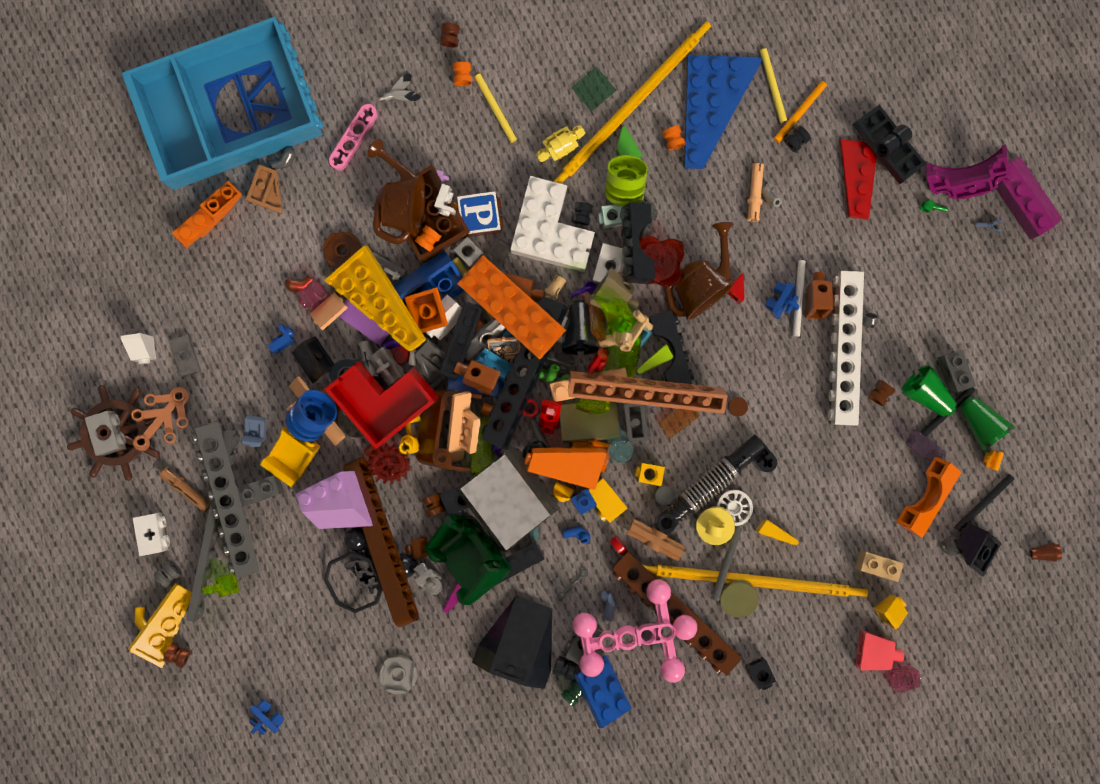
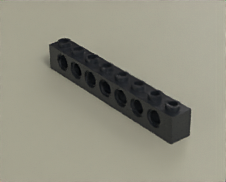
M543 296L542 300H539L537 304L562 325L569 308L563 303ZM520 343L521 348L519 353H516L513 358L512 369L505 376V385L498 392V401L490 411L488 424L482 429V440L502 449H508L551 348L541 359L535 355L533 358L528 359L530 350ZM523 368H526V375L520 377V371ZM519 386L518 393L513 395V388ZM510 403L511 410L505 413L504 408ZM502 421L503 428L498 431L497 424Z

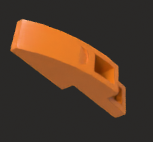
M227 181L199 205L200 209L172 232L173 237L187 249L199 237L202 239L237 203L242 193Z

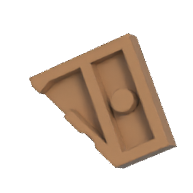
M258 165L246 201L282 214L278 172Z

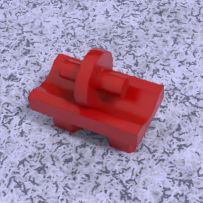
M542 400L539 427H542V433L553 434V430L558 428L562 402Z

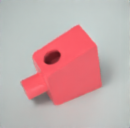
M861 630L855 666L860 670H891L893 661L903 662L904 651L895 649L896 644L890 639Z

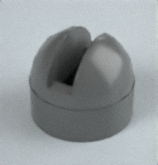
M864 313L863 325L866 328H874L878 323L879 316L874 313Z

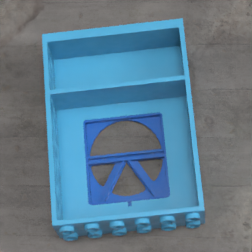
M276 16L122 73L160 180L171 189L176 190L284 150L286 147H292L323 135L321 129L324 126L321 118L316 113L317 107L309 94L311 91L308 83L304 80L303 69L296 59L298 56L295 48L291 45L290 34L283 22L279 23ZM242 76H260L261 79L247 93ZM232 79L236 83L253 132L241 133L233 131L223 125L218 118L216 112L217 96L224 85ZM270 82L278 93L279 105L271 106L253 103L252 100ZM254 111L272 113L275 116L269 124L260 128Z

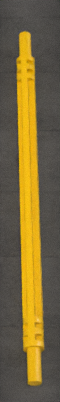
M706 21L673 52L562 169L563 172L553 182L562 184L568 176L571 177L700 42L699 39L711 27L709 22Z
M643 565L651 574H656V576L717 582L720 571L666 565ZM730 572L727 573L725 584H730L734 580H744L751 583L754 587L844 597L849 595L868 596V589L852 588L849 585Z

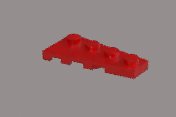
M841 139L839 143L842 153L841 160L844 170L843 177L846 187L848 217L868 220L877 156L865 142Z

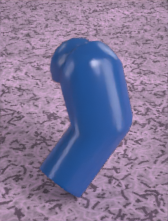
M581 526L562 530L565 539L575 536L583 544L590 542V533Z

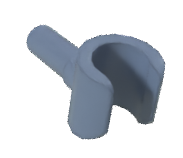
M995 220L993 223L976 222L975 226L992 228L996 232H1002V229H995V226L998 223H1004L1001 220Z

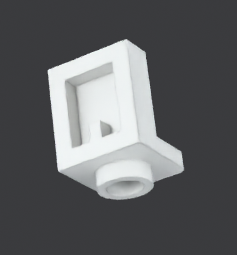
M442 184L434 206L439 210L438 213L449 217L450 214L455 215L456 213L454 208L446 206L447 203H451L453 193L450 186Z

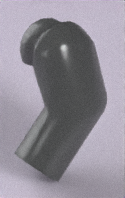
M286 147L281 159L271 160L272 169L290 167L296 156L294 149Z

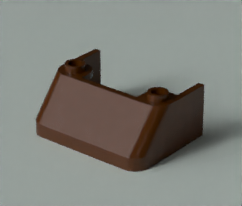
M433 389L439 398L422 412L418 438L419 451L416 452V458L423 465L472 472L470 467L452 465L453 457L451 452L447 449L438 448L444 409L451 410L453 395L462 392ZM471 394V398L483 400L482 395Z

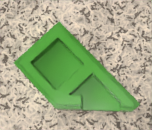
M625 126L622 127L616 150L619 156L630 155L642 158L643 155Z

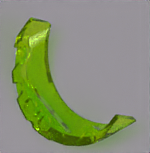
M594 295V300L601 306L605 314L609 334H613L615 331L630 333L637 319L633 316L628 303L622 299ZM641 334L634 342L630 351H622L620 346L616 345L608 346V351L610 352L607 355V365L603 371L625 367L627 377L633 378L639 361ZM582 399L576 404L575 408L591 415L602 414L610 409L609 406L612 402Z

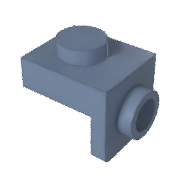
M247 415L245 418V435L241 439V444L248 445L249 447H260L266 437L267 418Z

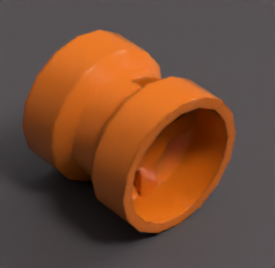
M463 61L453 63L452 70L455 73L453 84L455 86L471 85V63Z
M679 125L670 127L662 132L663 138L667 141L668 151H673L686 145L684 138L680 135L681 129Z
M425 225L422 229L423 233L421 236H417L415 242L431 252L434 248V243L439 241L442 236Z

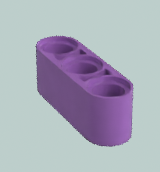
M346 299L344 304L348 308L339 317L381 346L389 333L382 330L375 321L369 319Z

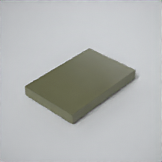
M601 401L561 405L562 443L620 438L616 402Z

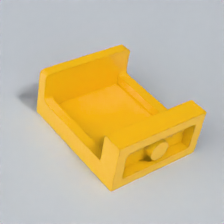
M284 427L272 451L263 459L260 465L292 487L299 482L321 446L316 441L304 442L297 439L289 432L287 427Z

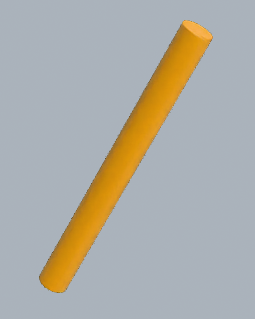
M824 81L817 85L773 138L777 143L781 142L826 88L827 84Z

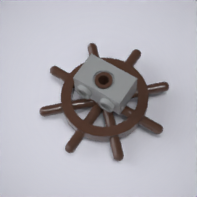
M100 385L98 391L101 403L92 407L88 413L77 408L71 409V414L83 421L80 429L81 440L67 444V449L72 451L83 447L86 453L95 460L89 472L90 477L95 478L103 464L109 466L121 465L125 480L130 481L133 478L129 466L130 462L137 459L143 452L154 458H158L160 452L150 446L145 451H138L133 445L134 438L127 435V433L138 430V435H143L156 418L143 419L140 422L124 426L132 411L139 409L135 404L141 395V390L135 388L128 402L110 400L106 387ZM112 408L123 409L120 417L115 414ZM139 412L134 414V418L136 419L142 416V414ZM144 439L138 440V442H137L138 445H140V446L144 445V444H145V440H144ZM125 443L133 446L132 450L127 454L125 453ZM117 451L118 458L108 457V454Z

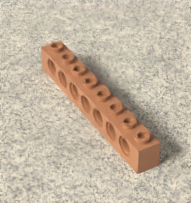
M570 371L568 382L569 397L721 414L725 413L728 396L724 388L575 371Z

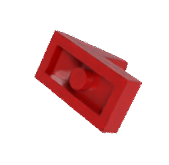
M744 273L734 281V286L727 293L738 304L745 299Z

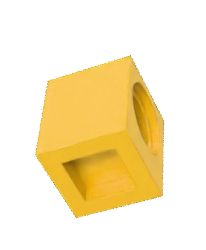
M640 463V466H636L635 477L638 478L637 482L662 486L665 467ZM651 468L654 471L652 479L644 477L646 469Z

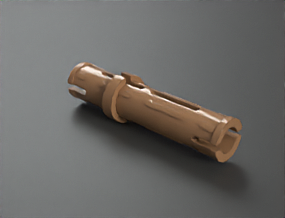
M169 467L160 473L159 476L168 482L174 491L180 492L203 513L210 508L211 502L185 482V478L179 477Z

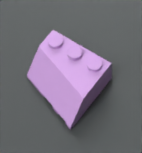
M341 471L296 493L301 512L318 529L373 526L354 471Z

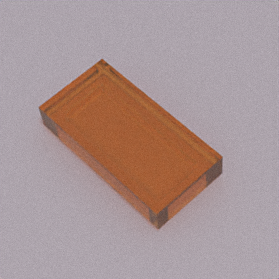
M589 302L590 331L600 342L606 340L604 311Z
M676 409L658 424L667 436L672 438L701 415L698 411Z

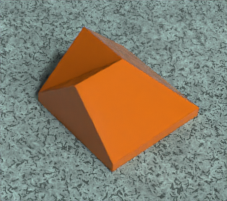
M438 288L405 297L408 310L422 333L449 325Z

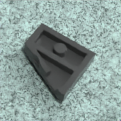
M426 339L415 351V357L429 386L434 389L445 378V376L438 373L446 353L429 339Z

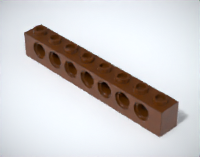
M627 551L611 567L614 570L612 574L619 581L625 580L628 583L626 587L634 595L636 593L641 595L642 598L640 600L648 608L652 606L656 609L655 604L648 599L646 592H643L641 587L644 583H651L657 578ZM631 569L637 570L638 573L634 579L627 577V573ZM671 592V596L667 601L670 623L673 625L676 619L670 617V612L674 609L680 611L679 616L689 615L693 617L698 625L696 635L689 640L683 641L691 648L694 645L699 650L697 654L705 661L709 659L713 663L711 667L717 673L721 674L723 672L727 676L742 658ZM707 636V643L704 645L699 644V638ZM715 650H722V655L719 658L713 657Z

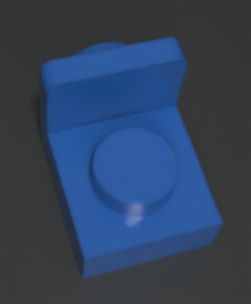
M278 325L283 336L279 335L271 341L272 344L268 347L272 353L278 354L295 342L293 338L295 334L289 326Z
M588 489L571 497L580 515L597 505Z

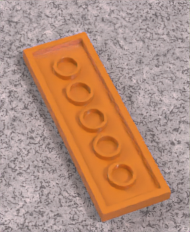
M484 255L457 283L539 359L545 355L566 331Z

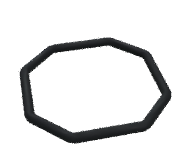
M349 552L329 561L324 581L338 606L357 613L379 603L382 586L377 571L370 559L355 552ZM349 556H354L368 562L379 584L376 600L357 609L339 602L328 581L331 565Z

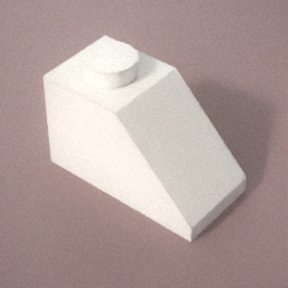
M142 333L121 336V341L131 361H136L141 365L149 364L150 360L156 359L153 336Z

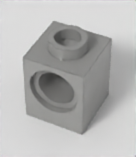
M468 237L460 239L454 245L456 247L454 252L470 269L484 255ZM467 247L473 249V253L470 256L463 255V250Z

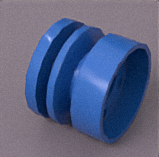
M318 390L306 391L287 412L285 418L286 427L297 439L304 442H313L319 439L336 419L337 408L332 398L326 393Z

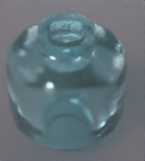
M625 435L611 439L608 448L610 458L617 463H624L630 460L633 455V442H629L628 437Z

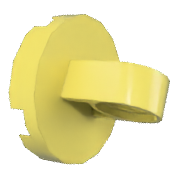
M712 506L700 513L696 529L704 542L711 545H721L732 538L735 531V521L727 509Z

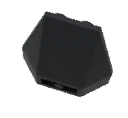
M516 595L479 642L472 663L490 674L523 686L545 689L551 672L552 608Z

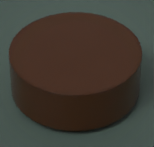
M733 398L728 404V410L733 416H743L748 410V404L743 398Z

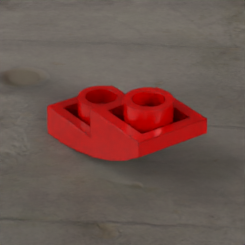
M600 348L589 363L588 372L590 374L600 373L606 367L607 355L610 352L606 348Z

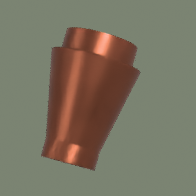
M1050 543L1030 548V555L1032 560L1057 562V560L1062 559V550L1059 544Z

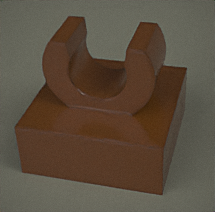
M427 537L412 539V544L405 546L406 554L413 553V559L428 556L424 550L428 544Z

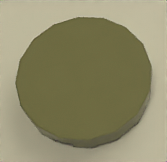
M734 580L730 584H726L720 595L722 609L732 617L743 618L750 615L756 610L759 603L756 589L751 583L744 580Z

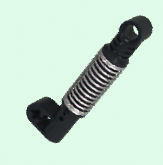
M754 434L730 456H725L721 459V463L718 462L719 465H715L716 468L711 467L712 471L708 470L709 474L705 473L706 476H702V480L698 478L699 482L695 481V486L692 484V488L688 487L689 492L685 490L687 494H680L676 501L677 504H672L673 508L670 506V510H665L656 517V527L664 533L674 531L676 526L679 525V521H683L682 518L686 519V515L689 516L690 514L694 515L697 513L700 507H703V504H707L706 501L710 502V498L713 499V495L717 496L716 493H720V490L723 491V487L726 488V484L730 485L733 479L738 478L742 470L750 463L759 471L772 472L777 467L776 457L762 440ZM765 452L766 454H764L762 458L769 459V461L767 462L769 466H763V459H759L757 461L755 459L761 453ZM668 517L671 524L669 527L663 528L661 521Z

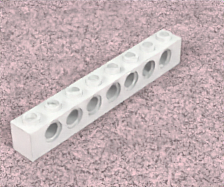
M840 271L833 278V287H836V295H833L835 314L832 315L834 333L831 334V344H834V350L830 355L833 371H830L829 380L832 382V390L829 391V401L832 402L831 409L828 411V420L831 421V425L857 426L859 423L864 272ZM845 287L851 290L850 296L845 295ZM844 306H848L850 308L849 315H846L843 312ZM843 325H847L849 327V334H845L843 332ZM843 344L849 347L847 354L842 351ZM843 362L848 365L846 373L841 370ZM841 382H845L848 386L845 392L840 388ZM841 401H845L847 404L845 411H842L839 407Z

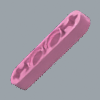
M365 104L360 108L330 155L329 163L333 169L337 171L345 169L378 117V113L373 105ZM370 109H371V112H372L373 116H372V117H371V116H368V117L366 118L365 121H366V123H368V124L366 125L363 121H361V120H359V119L361 118L362 120H364L365 117H366V115H365L364 112H365V111H368V112H369ZM362 125L364 127L363 132L355 134L353 131L355 126ZM346 141H352L354 143V146L351 150H345L343 148V145ZM342 150L344 153L341 158L343 163L335 165L334 159L341 157L342 154L339 151Z

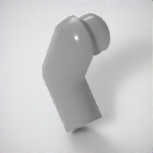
M767 183L765 187H762L761 193L767 204L779 207L782 201L780 198L772 195L775 188L772 187V184Z

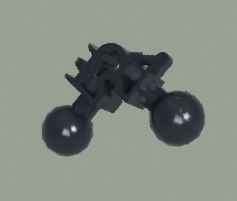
M356 527L348 530L344 537L346 547L370 559L373 563L372 556L367 555L365 550L368 544L363 529ZM400 554L406 577L409 578L415 573L413 569L416 568V562L410 555ZM356 558L344 564V567L351 570L357 577L358 584L362 587H368L371 594L374 593L375 588L379 589V584L368 562ZM366 574L367 576L370 575L372 577L368 580V578H364L363 576Z

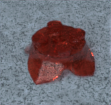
M654 236L641 237L639 242L643 252L653 260L656 258L663 261L661 267L654 265L655 279L647 283V285L658 284L663 287L677 285L682 276L680 263L685 254L683 242L676 239L660 241Z

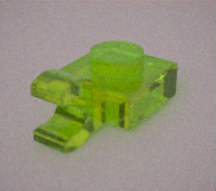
M234 574L215 578L216 584L202 587L203 595L218 592V596L223 597L240 592L238 581Z

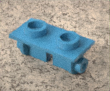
M486 348L475 358L476 362L500 371L501 373L498 378L505 382V376L508 371H511L513 366Z

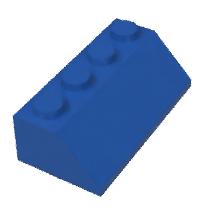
M445 251L393 285L407 309L405 297L438 288L441 300L447 294L453 299L465 291L457 284L463 277Z

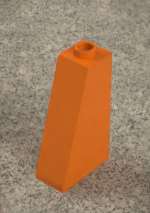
M601 447L532 448L531 453H527L524 464L527 465L528 472L595 490L607 453Z

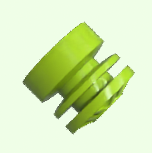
M630 155L612 158L608 163L606 198L618 206H625L629 202L640 203L644 199L648 173L647 164L642 159Z

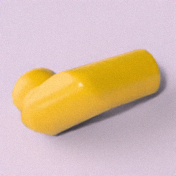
M135 607L134 623L140 631L147 623L145 620V607Z

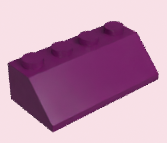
M1019 156L1010 162L1011 174L1008 178H1004L998 183V187L995 189L1031 240L1056 226L1063 218Z

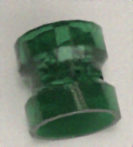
M573 679L569 683V690L564 689L560 694L571 706L575 707L579 703L578 698L584 697L577 681Z

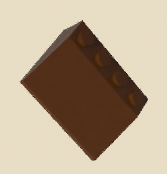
M433 165L416 174L422 175L425 182L424 216L420 232L417 236H421L423 233L422 229L427 225L442 237L434 243L433 250L429 252L415 242L417 236L410 235L408 241L422 263L434 258L470 233L453 200L450 204L447 203L446 206L454 208L456 213L455 215L450 214L449 217L438 213L439 210L434 206L443 183Z

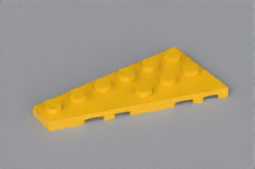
M364 245L324 280L327 284L333 286L339 294L345 296L351 304L369 319L375 321L382 330L387 331L406 350L413 351L426 341V338L369 246Z

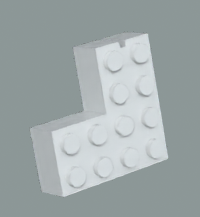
M530 176L511 246V253L585 272L595 232L558 223L567 192V185Z

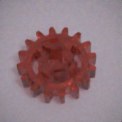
M385 443L384 448L380 446L377 448V451L372 450L368 460V469L371 470L370 475H377L376 481L383 479V484L387 480H390V483L393 484L395 479L401 482V476L406 478V471L410 470V458H407L408 452L407 454L401 453L399 448H395L394 443L392 447Z

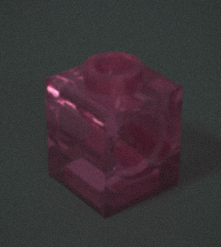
M315 279L297 293L300 297L298 299L299 303L305 309L308 307L311 310H314L330 296Z
M911 665L887 670L891 687L895 692L901 693L920 687L919 681L921 677L919 671ZM908 674V680L902 682V677Z

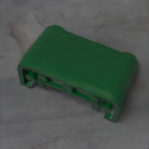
M448 515L424 548L431 561L445 563L461 586L456 592V596L462 606L472 605L503 580L511 571L510 564L476 519L470 516Z

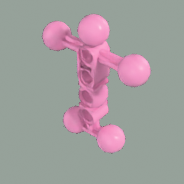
M656 579L648 584L646 594L648 599L655 604L658 622L646 623L639 627L635 626V628L630 625H624L617 631H604L599 637L593 638V634L597 629L595 617L589 613H580L574 618L572 628L575 634L581 637L584 653L579 661L580 670L588 677H595L602 672L604 661L595 652V649L611 652L615 648L617 650L619 648L631 650L637 645L641 646V644L662 643L665 661L660 667V673L666 681L676 683L683 678L685 666L680 659L676 658L673 638L675 635L682 640L693 638L698 627L696 620L689 615H681L675 619L673 625L670 623L667 601L671 596V588L666 581ZM665 626L671 628L668 635L661 634V629ZM644 630L651 631V636L648 639L641 637ZM626 633L632 635V639L629 642L622 641V636ZM611 637L613 642L611 645L606 646L602 643L603 639Z

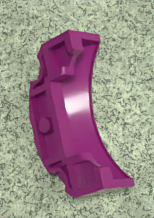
M1006 144L1002 145L988 159L972 166L945 168L931 163L926 164V177L931 192L936 195L938 193L948 194L949 198L968 199L984 195L997 188L998 183L1004 178H1008L1011 174Z

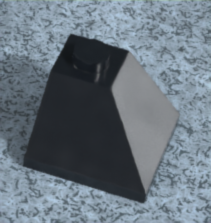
M969 522L960 533L959 541L966 564L979 575L984 576L1002 543L990 532Z

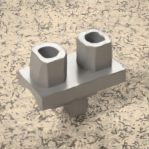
M384 346L371 355L369 359L377 369L375 371L376 374L380 373L389 386L405 374L402 367L392 357L391 351Z
M424 563L413 569L418 576L415 582L417 585L425 588L428 594L436 595L441 591L442 583L440 580L442 576L440 573L432 570L430 566H426Z

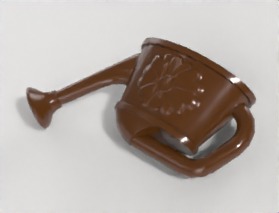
M377 139L370 145L367 155L370 158L379 157L385 160L399 173L401 179L397 182H387L379 190L375 201L373 230L378 237L389 243L402 244L407 241L410 235L417 236L420 232L425 209V182L422 175L414 174L389 155L383 148V141ZM381 223L385 227L388 226L403 231L400 236H393L381 229Z
M719 222L712 225L720 236L721 261L717 269L712 267L708 261L696 260L688 263L666 283L665 297L669 310H672L673 314L679 317L686 316L687 321L692 320L712 307L732 289L735 283L730 281L727 236L729 229L734 223ZM674 285H676L675 290L679 295L683 309H678L675 305L672 293Z

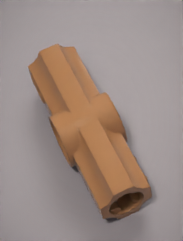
M634 519L628 528L627 534L640 540L654 551H660L676 561L681 558L685 546L672 540L665 533L655 528H650L639 520Z

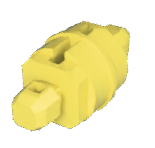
M580 125L570 131L566 126L553 132L546 140L542 141L545 148L536 153L537 158L540 162L549 159L550 156L554 161L561 159L565 155L567 156L579 146L576 140L584 136V129Z

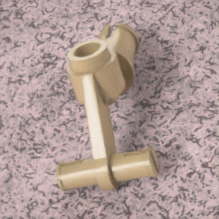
M636 310L633 316L637 321L630 333L615 331L613 334L600 336L599 345L601 348L616 345L620 346L622 351H630L642 330L645 328L646 331H650L653 325L649 322V318L646 315H643L640 310Z

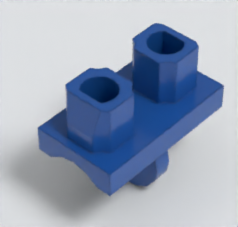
M778 282L774 288V293L780 295L779 300L776 301L772 298L767 300L765 307L773 313L775 318L779 319L783 311L790 314L792 309H799L800 306L796 303L799 297L793 295L796 290L794 284Z
M265 700L256 706L253 705L250 709L261 720L259 723L254 718L249 721L254 727L251 731L252 734L258 730L264 735L267 730L262 726L263 724L275 734L284 720L278 712L270 720L264 715L271 708V705Z

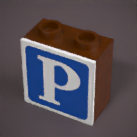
M495 192L457 197L459 213L470 231L464 238L501 233V228L504 227L503 216H499L498 209H502L500 197L496 198Z

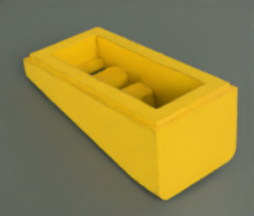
M763 519L756 529L762 535L792 545L799 543L797 539L767 519Z

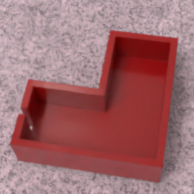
M360 361L325 388V391L375 449L380 447L439 398L414 367L388 389L384 390Z

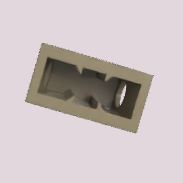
M610 268L592 293L590 304L617 315L620 314L624 307L634 312L639 305V301L632 298L634 286L631 283H625V278L613 268Z

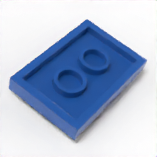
M607 656L602 657L604 668L599 675L588 677L581 670L574 674L599 728H604L632 709Z

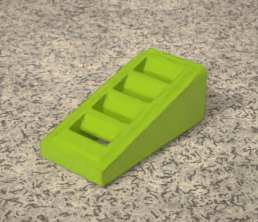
M664 345L636 371L637 375H641L673 359L668 345Z

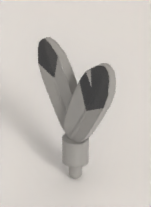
M409 73L403 75L391 91L384 93L382 97H379V100L388 101L396 99L415 102L421 97L416 92L404 90L412 79V75Z

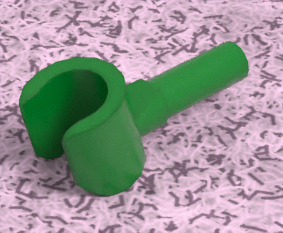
M932 200L924 201L920 207V210L926 213H930L932 209L948 212L947 207L939 206Z

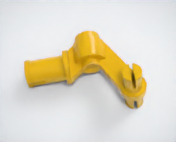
M418 415L406 425L407 435L401 438L399 450L403 454H407V452L412 454L419 451V443L417 437L413 436L411 423L421 421V415Z

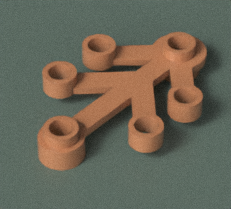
M177 387L172 389L170 394L155 396L147 394L144 397V402L147 406L151 407L156 403H169L162 409L147 411L135 409L132 411V419L136 422H140L143 419L156 418L143 435H138L134 438L133 445L138 451L147 450L150 446L149 439L163 422L165 427L164 441L170 445L176 442L171 413L177 408V427L180 429L188 427L189 422L184 405L189 400V394L186 389ZM178 393L183 395L180 400L175 398V395ZM147 398H154V402L148 403ZM137 412L142 414L138 419L134 418V414ZM185 420L186 425L180 426L179 421ZM168 435L174 436L173 441H167L166 438ZM140 439L145 440V444L142 446L137 443Z

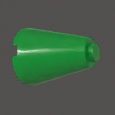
M930 365L920 367L918 369L920 373L916 376L912 374L902 386L901 390L904 396L942 417L950 416L956 410L955 400Z
M969 397L961 403L964 406L961 408V411L983 451L987 449L985 447L986 444L992 446L1009 433L1008 428L1011 430L1016 428L977 397L974 399Z

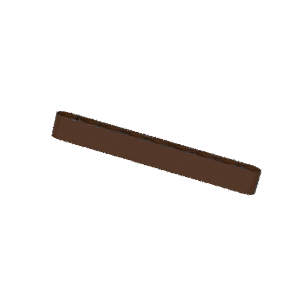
M359 457L345 464L343 470L354 471L373 524V526H363L362 528L393 622L397 627L401 628L417 621L419 613L369 464L364 457Z

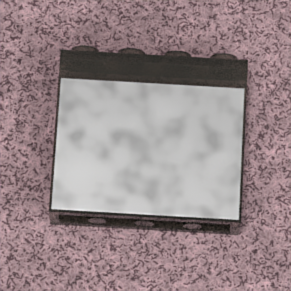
M514 446L510 447L508 451L456 489L501 551L504 552L508 551L560 509L557 505L559 503L557 498L553 494L550 495L546 490L547 485L542 479H538L534 473L527 471L522 451Z

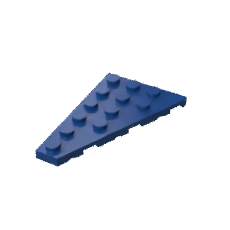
M688 55L684 169L704 168L761 64L762 57Z

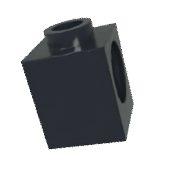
M764 657L746 664L751 678L759 690H766L773 686L772 683L776 682ZM760 671H766V675L764 678H757V675Z

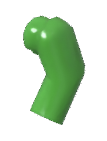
M552 364L549 369H542L539 378L549 383L553 382L560 369L559 366Z

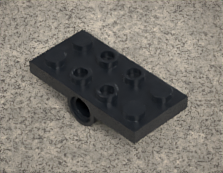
M880 105L853 124L857 132L899 185L926 165L925 161L909 142L912 139L911 129L903 124L896 126Z

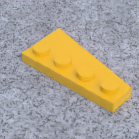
M175 583L129 646V651L163 668L165 663L164 655L179 630L180 621L189 606L192 592Z

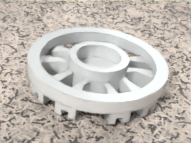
M727 491L717 501V506L719 507L721 503L726 505V509L735 521V526L746 523L752 515V501L742 491ZM734 493V499L730 500L728 494ZM738 494H741L739 501H737ZM724 497L729 501L728 504L723 501ZM746 498L748 503L742 505L741 501ZM743 507H749V511L743 510ZM741 512L747 514L744 520L740 517ZM738 515L739 522L736 523L735 516Z

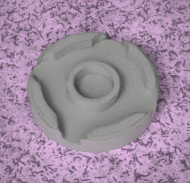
M393 655L387 658L379 671L381 685H383L386 691L395 695L404 694L412 689L418 677L415 663L404 655Z

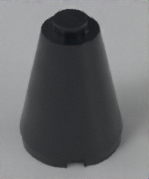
M576 300L569 308L565 326L566 331L564 332L561 344L562 352L571 355H578L577 352L583 351L584 355L596 353L600 345L589 304L583 300Z

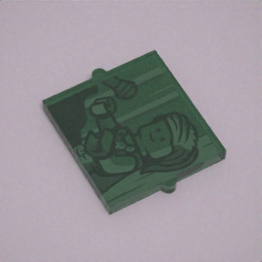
M597 67L571 88L580 98L579 101L583 102L591 112L617 91L608 81V77H605Z

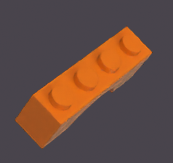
M935 457L926 471L927 488L923 497L916 504L905 506L896 523L907 531L923 538L962 472L950 462Z

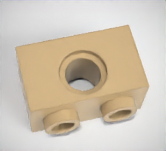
M860 550L855 568L898 582L904 563Z

